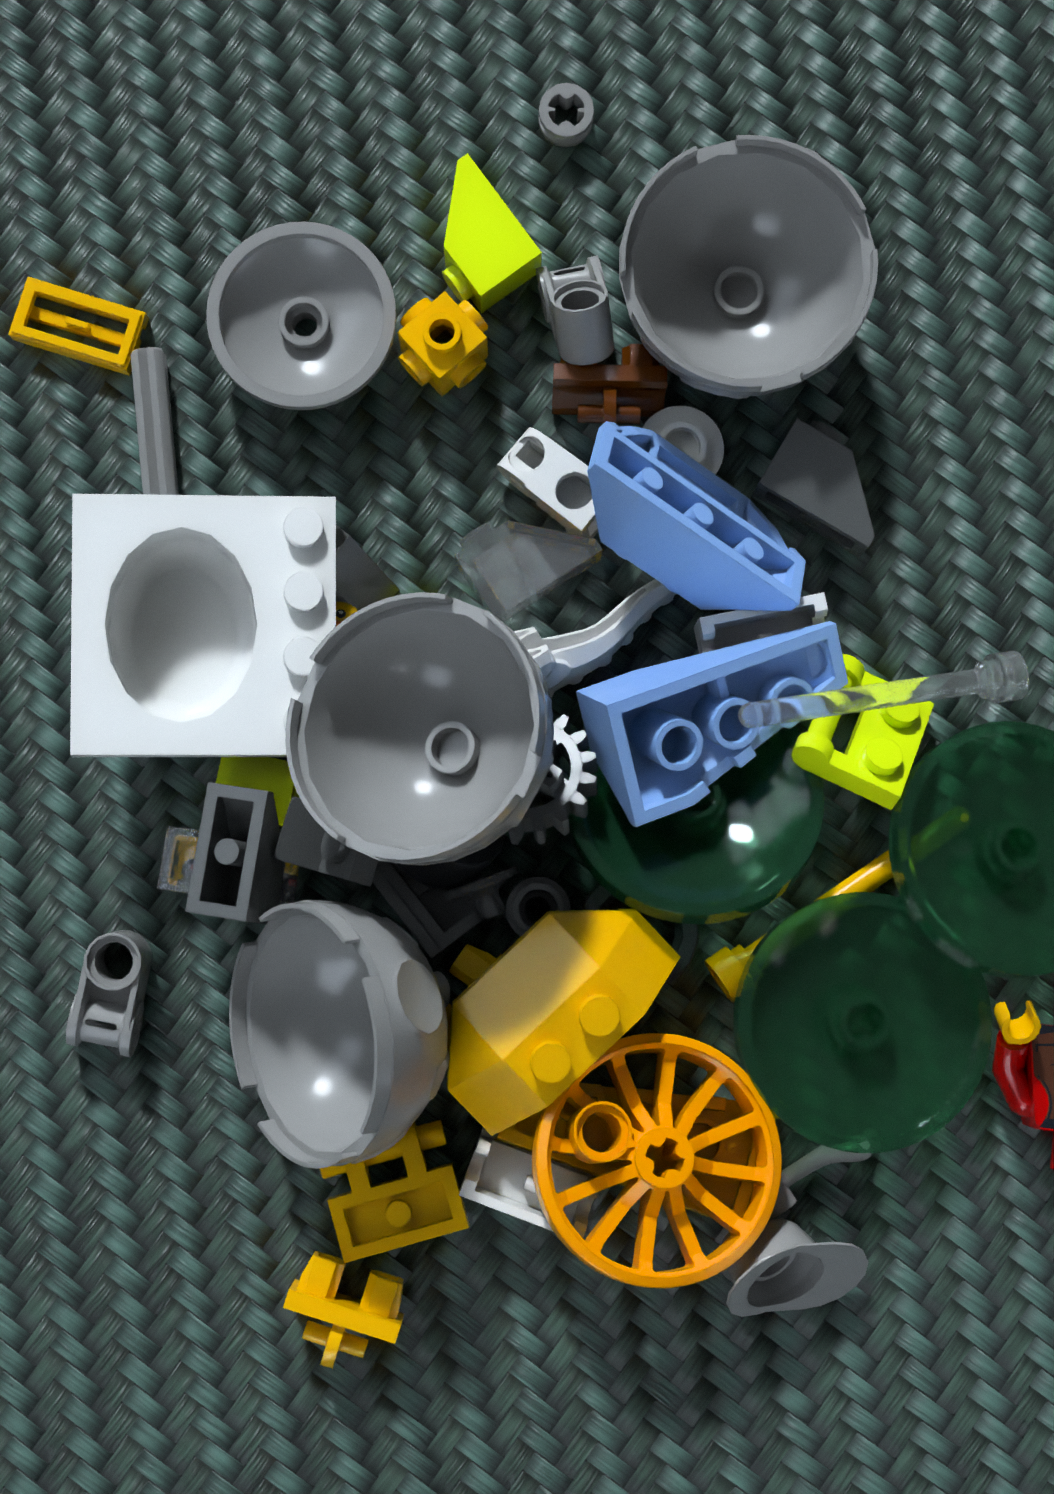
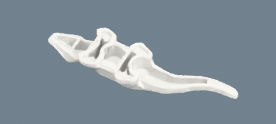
M654 579L636 590L599 622L588 628L547 638H541L535 627L514 632L539 665L547 682L550 697H552L558 689L567 684H578L585 675L598 667L608 665L612 660V655L621 646L631 643L633 632L639 625L649 621L652 613L660 606L670 603L676 593L671 592L662 583Z

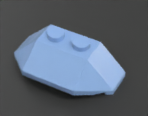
M606 421L598 428L587 473L601 543L612 549L619 557L628 560L658 580L668 590L680 595L700 610L791 611L799 605L806 560L795 548H787L777 528L748 497L653 430L634 426H618L616 423Z

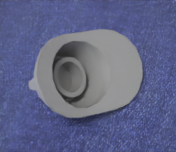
M784 1218L772 1219L768 1221L763 1232L752 1247L739 1260L727 1268L733 1286L728 1293L726 1304L731 1314L741 1317L771 1311L802 1310L822 1306L839 1299L855 1288L865 1276L869 1262L863 1249L852 1243H816L796 1223ZM730 1233L724 1237L722 1243L730 1236Z

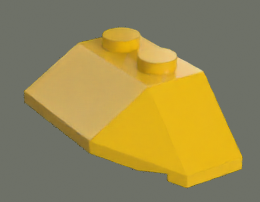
M636 909L546 912L452 1001L447 1090L491 1136L547 1108L646 1014L680 959V956Z

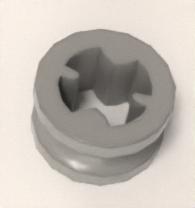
M571 83L556 84L545 92L539 105L538 121L540 131L546 140L556 146L571 147L578 145L587 138L592 129L594 115L593 101L588 92L580 86ZM559 105L562 109L568 110L573 105L578 108V124L574 126L567 120L559 125L555 124L556 109L554 107Z

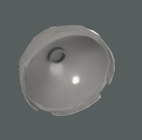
M736 135L735 140L699 149L694 146L669 161L650 179L636 199L628 216L619 248V280L630 321L639 334L646 350L669 371L679 376L683 383L708 393L736 399L760 396L792 388L825 369L852 343L868 315L877 284L878 249H875L865 215L866 207L853 186L834 166L816 153L798 144L769 136Z
M426 592L400 594L382 599L358 610L338 624L309 657L315 663L298 700L290 699L287 713L285 738L287 762L297 794L313 819L329 835L344 846L373 859L422 866L456 861L486 848L512 827H518L553 763L554 724L552 700L547 682L539 665L515 632L489 611L456 598H451L446 594Z
M303 900L275 906L259 917L260 922H268L256 941L242 943L231 980L229 1029L233 1059L241 1089L256 1088L270 1119L260 1121L257 1125L268 1141L290 1161L303 1167L319 1169L330 1166H343L349 1163L356 1164L371 1159L391 1148L406 1135L411 1125L423 1112L429 1101L436 1096L449 1066V1050L447 1047L448 1020L446 1007L450 1001L448 980L441 972H433L427 958L418 948V943L387 917H380L356 906L337 901Z

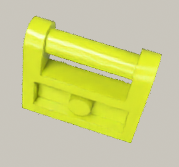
M842 654L848 684L816 708L808 731L798 736L791 756L793 761L802 769L892 810L902 795L934 703L866 672L863 664L851 655ZM849 697L862 703L863 706L843 754L834 749L831 740Z

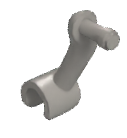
M866 1130L861 1137L857 1136L823 1143L783 1169L777 1201L770 1219L782 1214L797 1202L789 1187L810 1173L829 1164L859 1162L871 1157L872 1146L878 1140L877 1134L873 1130Z

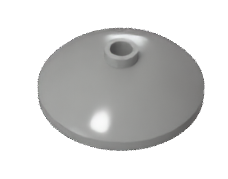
M304 221L268 227L239 244L227 256L217 271L209 291L206 310L209 339L215 355L227 375L252 397L266 404L290 410L325 408L350 398L364 388L376 376L389 355L394 341L397 321L393 289L385 269L376 256L358 239L338 228ZM304 319H310L317 323L315 332L306 337L296 334L295 327L297 323Z

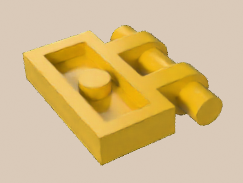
M441 1119L419 1126L414 1122L402 1139L376 1157L356 1164L349 1163L343 1166L319 1168L323 1179L347 1173L350 1183V1192L329 1197L327 1200L344 1263L469 1228L470 1224L462 1196H459L460 1188L453 1162L428 1169L423 1151L447 1145ZM403 1157L408 1175L372 1185L369 1166Z

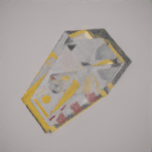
M508 520L497 528H494L491 522H487L472 530L459 541L463 549L454 555L456 566L484 609L491 612L504 623L599 562L603 549L598 541L593 538Z

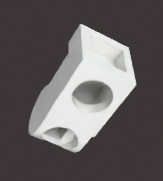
M529 427L497 464V469L514 487L536 501L538 507L564 526L567 533L593 538L598 533V527L587 473L588 466L540 431ZM578 537L582 538L583 540L577 541L586 547L589 543V539Z

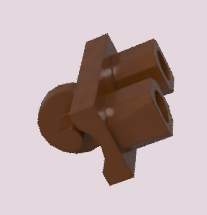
M629 344L627 347L622 348L621 365L597 363L575 365L561 358L560 363H554L552 414L577 415V423H601L602 425L609 421L616 424H640V417H651L664 409L665 391L667 389V368L659 366V362L651 356L643 344Z

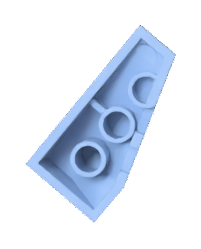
M828 621L633 670L577 690L576 695L588 736L590 751L596 753L597 764L630 824L638 827L695 805L711 792L708 786L732 767L742 768L757 756L754 752L756 748L783 727L791 729L847 685L848 679L836 623Z

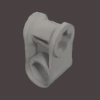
M598 255L588 257L584 265L549 271L546 266L536 268L543 313L546 322L550 323L560 357L564 361L575 365H591L609 357L614 351V336L608 290L605 285Z
M118 930L97 937L88 946L84 955L78 990L68 1017L66 1044L78 1047L84 1041L118 1048L121 1056L132 1057L142 1028L144 998L152 965L151 948L149 943L140 934L131 930ZM113 942L125 945L133 957V966L126 977L115 976L106 967L105 953Z

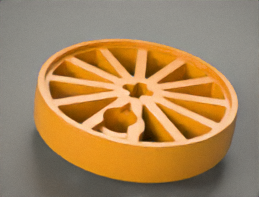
M646 1033L619 1039L552 1104L541 1111L533 1139V1182L540 1207L551 1229L565 1247L588 1267L610 1279L638 1287L675 1288L687 1286L709 1279L730 1267L752 1247L763 1232L774 1210L781 1182L782 1153L778 1129L771 1109L755 1082L737 1063L719 1050L698 1040L675 1034ZM640 1053L657 1054L651 1115L643 1106L626 1065L625 1056ZM678 1057L707 1071V1075L673 1120L671 1100L675 1066ZM602 1064L606 1065L623 1109L611 1102H596L581 1089L579 1083L592 1070ZM723 1084L738 1102L743 1115L687 1139L696 1118ZM567 1101L577 1110L571 1115L566 1124L564 1139L555 1137L554 1130L559 1114ZM590 1115L603 1118L610 1126L613 1140L611 1145L603 1152L591 1149L583 1139V1125ZM750 1129L755 1147L756 1167L711 1161L696 1157L694 1153L711 1144ZM663 1145L662 1157L670 1162V1167L667 1170L657 1171L653 1174L655 1162L646 1157L647 1150ZM551 1153L575 1156L580 1161L588 1164H601L610 1161L621 1163V1166L557 1193L552 1177ZM693 1174L753 1183L751 1199L743 1217H739L709 1193ZM628 1180L627 1184L584 1240L568 1220L563 1208L575 1201ZM683 1195L730 1233V1236L707 1256L701 1250L686 1213ZM640 1199L632 1267L629 1268L602 1255L601 1249L629 1209ZM661 1205H663L685 1260V1266L671 1270L654 1271L652 1261L657 1218Z

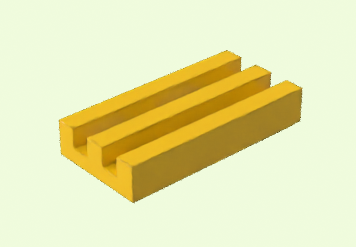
M27 277L8 335L14 341L130 376L132 372L130 355L133 350L140 348L142 342L140 335L142 329L146 330L149 317L146 312ZM36 297L128 324L126 332L124 334L34 306ZM29 320L120 347L118 354L27 327Z

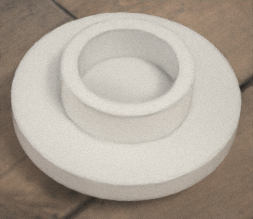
M672 406L658 411L644 424L643 428L653 430L715 475L717 474L723 460L724 444L719 428L708 415L692 407Z

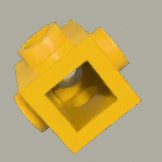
M444 291L432 302L428 298L418 301L402 317L400 324L403 328L397 332L402 352L398 360L419 385L423 386L429 382L443 397L455 385L458 388L466 386L486 366L485 359L488 357L487 336L484 332L488 330V325L468 301L463 300L460 304H457ZM445 329L453 336L449 342L444 344L433 341Z

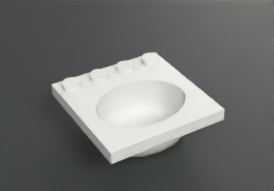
M72 494L70 755L72 757H287L285 738L290 699L298 700L315 663L309 657L322 640L336 627V497Z

